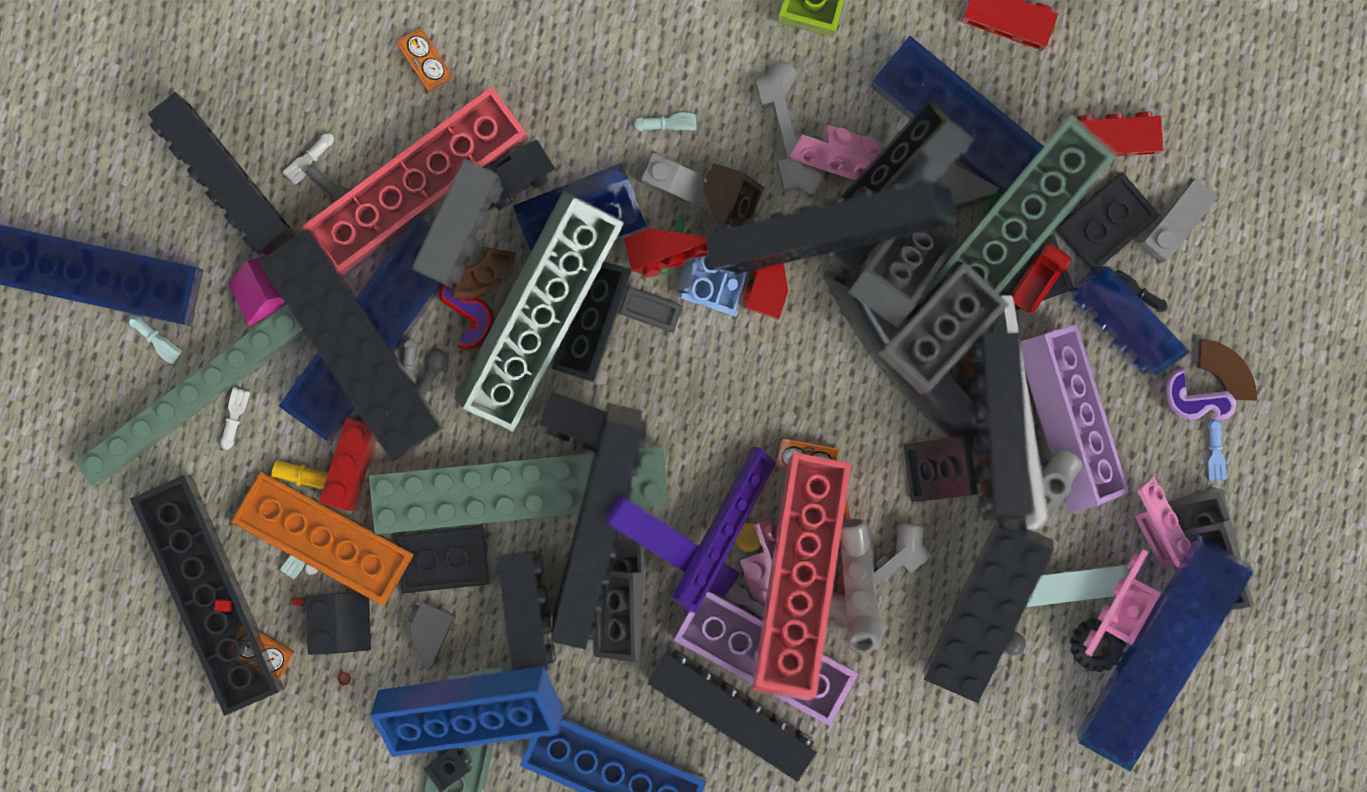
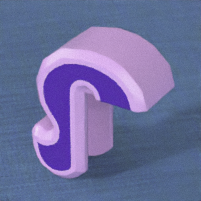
M1184 366L1176 369L1168 379L1166 396L1170 408L1181 418L1197 419L1209 410H1214V419L1223 420L1229 418L1235 412L1236 401L1228 391L1187 395Z

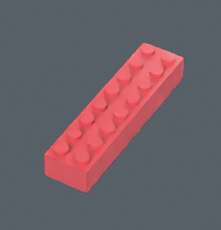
M491 86L304 224L302 228L304 230L310 229L315 233L341 274L345 275L445 201L464 159L486 169L525 142L529 137Z
M793 453L788 459L751 689L753 691L808 701L816 697L851 463L800 453Z

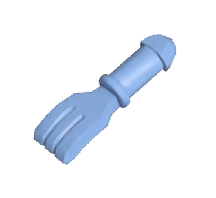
M1213 418L1208 423L1210 440L1208 448L1211 450V455L1207 459L1208 481L1227 480L1225 458L1221 454V449H1223L1221 444L1222 424L1219 420Z

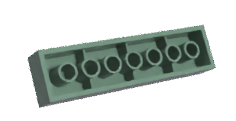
M1070 114L933 277L917 303L922 306L953 271L964 263L999 294L1112 162L1117 152Z
M563 191L454 398L464 410L511 431L515 430L624 224L614 215Z

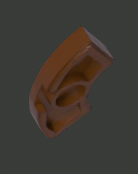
M487 247L482 260L474 266L465 268L458 284L453 283L451 299H474L492 292L504 281L510 272L515 259V252Z
M1200 339L1198 368L1215 375L1223 385L1224 391L1232 394L1235 400L1257 401L1256 384L1244 360L1224 344Z

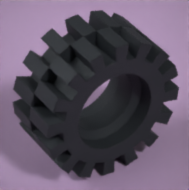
M1090 618L1085 622L1082 621L1078 624L1077 629L1074 628L1072 638L1070 637V651L1075 661L1082 667L1090 671L1103 672V670L1109 671L1113 669L1112 666H1117L1120 663V657H1124L1125 654L1123 647L1126 648V642L1105 631L1104 636L1108 641L1107 651L1101 656L1092 655L1091 657L1086 654L1087 647L1084 646V642L1091 630L1098 631L1102 624V621L1098 620V618Z

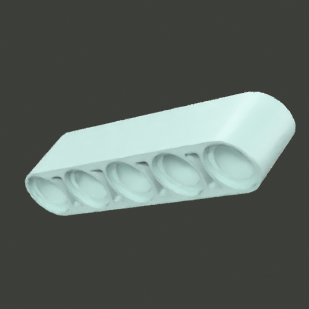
M1120 564V566L1094 567L1090 570L1077 569L1062 571V573H1044L1026 607L1116 596L1112 593L1120 578L1126 580L1131 570L1127 568L1128 564Z

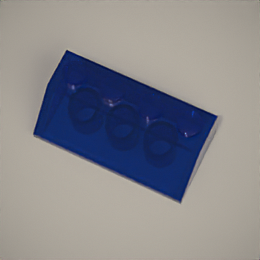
M622 163L513 205L530 251L533 250L563 191L614 215L624 224L616 238L647 226Z
M1109 266L1093 267L1070 290L1075 296L1072 299L1075 305L1083 312L1088 310L1093 315L1094 319L1092 322L1103 333L1108 331L1112 335L1114 346L1123 354L1128 352L1134 359L1132 364L1143 375L1148 373L1149 375L1157 376L1190 352Z

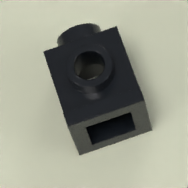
M463 747L461 749L453 748L442 753L423 769L438 790L442 792L472 770L470 763L473 761ZM452 763L455 766V771L452 773L446 772L445 764Z

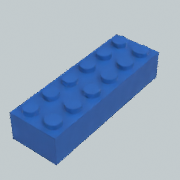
M540 666L381 689L377 692L370 716L391 757L556 735L558 734L563 707L545 667Z
M564 715L561 717L558 734L531 738L520 763L521 767L578 792H703L707 783L706 777Z

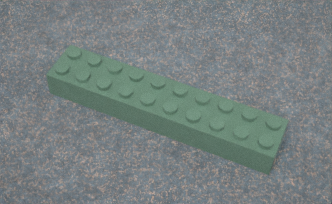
M663 446L640 448L638 472L636 477L631 476V487L633 489L630 501L640 508L669 505ZM594 453L369 475L374 534L579 514Z

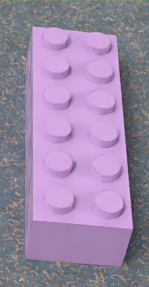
M1077 324L1021 341L1020 345L1028 387L1032 392L1036 412L1045 433V441L1050 449L1051 456L1053 457L1057 450L1064 449L1076 455L1082 463V468L1072 483L1071 491L1064 499L1069 513L1098 506L1128 494L1129 489Z
M708 590L697 613H687L674 636V641L753 683L762 619ZM822 653L817 693L814 699L808 701L772 695L830 726L856 680L858 673Z

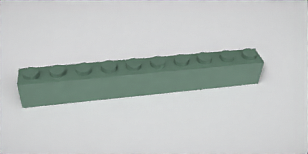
M284 306L76 460L75 464L92 486L101 485L304 335V330L288 306Z

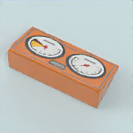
M422 28L396 41L429 92L453 77Z
M781 438L776 467L787 469L788 459L793 453L837 460L839 449Z
M242 625L236 637L246 641L249 638ZM259 632L276 674L281 679L295 651ZM232 643L227 653L232 657L235 656L237 651L234 643ZM251 643L244 644L245 651L243 655L235 661L240 664H251L257 673L265 677Z

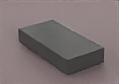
M628 286L619 314L674 333L683 305Z

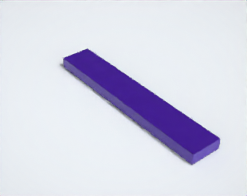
M753 446L671 597L688 612L697 613L776 465V462L760 447Z
M620 495L604 518L605 522L683 572L686 571L699 547L622 495ZM723 562L710 589L724 597L741 573Z

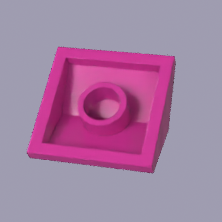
M264 257L247 260L228 283L250 326L286 305L258 263Z

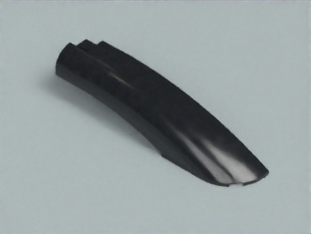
M826 271L823 277L839 308L856 336L885 375L910 403L946 436L954 438L970 435L973 456L979 460V455L974 453L973 439L974 436H977V425L972 423L971 409L972 406H975V402L960 388L948 372L929 392L920 394L878 354L908 320L905 318L897 328L849 293L854 286L852 282L843 278L840 280L841 277L839 275ZM1038 453L1040 472H1042L1050 460Z

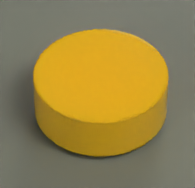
M744 523L735 540L737 547L742 551L753 552L761 547L754 523Z

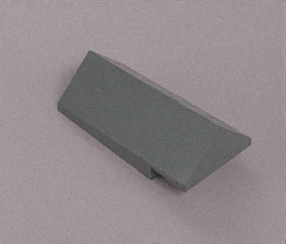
M1211 487L1172 500L1171 504L1178 518V523L1185 537L1190 541L1192 550L1198 562L1203 566L1207 580L1194 592L1201 615L1252 607L1254 604L1223 490Z
M631 538L617 539L618 548L615 559H611L609 568L611 569L609 583L607 587L604 586L602 594L604 596L602 610L600 614L597 613L595 621L597 623L594 636L595 657L639 662L641 654L645 547Z

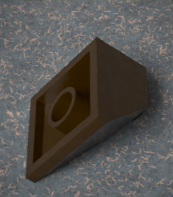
M713 163L711 170L705 176L703 192L717 225H733L734 228L742 226L744 220L754 217L764 186L744 172Z

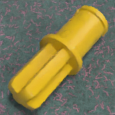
M278 459L275 461L272 469V478L295 482L299 487L303 484L323 489L328 475L327 472L307 468L306 464L299 466Z

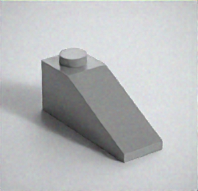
M653 153L642 177V184L713 214L703 192L705 177Z
M1195 178L1138 245L1159 263L1167 261L1218 197Z

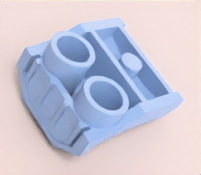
M709 256L688 259L686 264L681 267L676 283L677 298L737 317L738 311H736L748 272L732 275L712 270Z

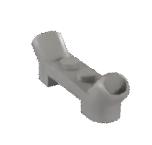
M783 61L776 62L767 76L755 78L754 81L761 109L773 106L787 159L779 160L776 164L782 188L786 191L799 187L809 194H814L825 177L824 172L818 168L791 159V153L801 136L799 133L794 134L792 123L796 122L792 105L787 106L785 97L798 77L797 71L794 67Z
M1064 449L1057 450L1048 465L1041 472L1047 513L1056 503L1059 505L1068 496L1072 483L1082 468L1081 460L1073 453ZM1025 517L1018 520H1010L1027 528ZM995 523L986 527L983 533L984 542H986Z
M852 518L842 522L840 535L848 621L847 642L852 651L868 653L876 648L882 635L881 620L878 616L874 573L875 554L867 522L860 518Z
M901 523L898 526L895 553L890 557L885 554L874 563L876 586L902 565L907 572L912 573L932 555L923 545L924 528L921 525ZM832 591L828 617H833L841 629L848 625L845 592Z

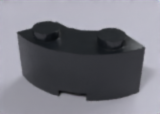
M537 139L511 152L502 162L495 165L492 164L486 168L499 176L501 187H503L499 200L496 204L491 202L488 211L495 208L501 211L513 203L512 198L531 186L533 189H537L549 181L546 176L554 171L555 167Z

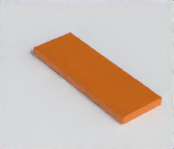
M261 471L230 521L235 526L384 607L414 556L407 550L374 534L372 531Z

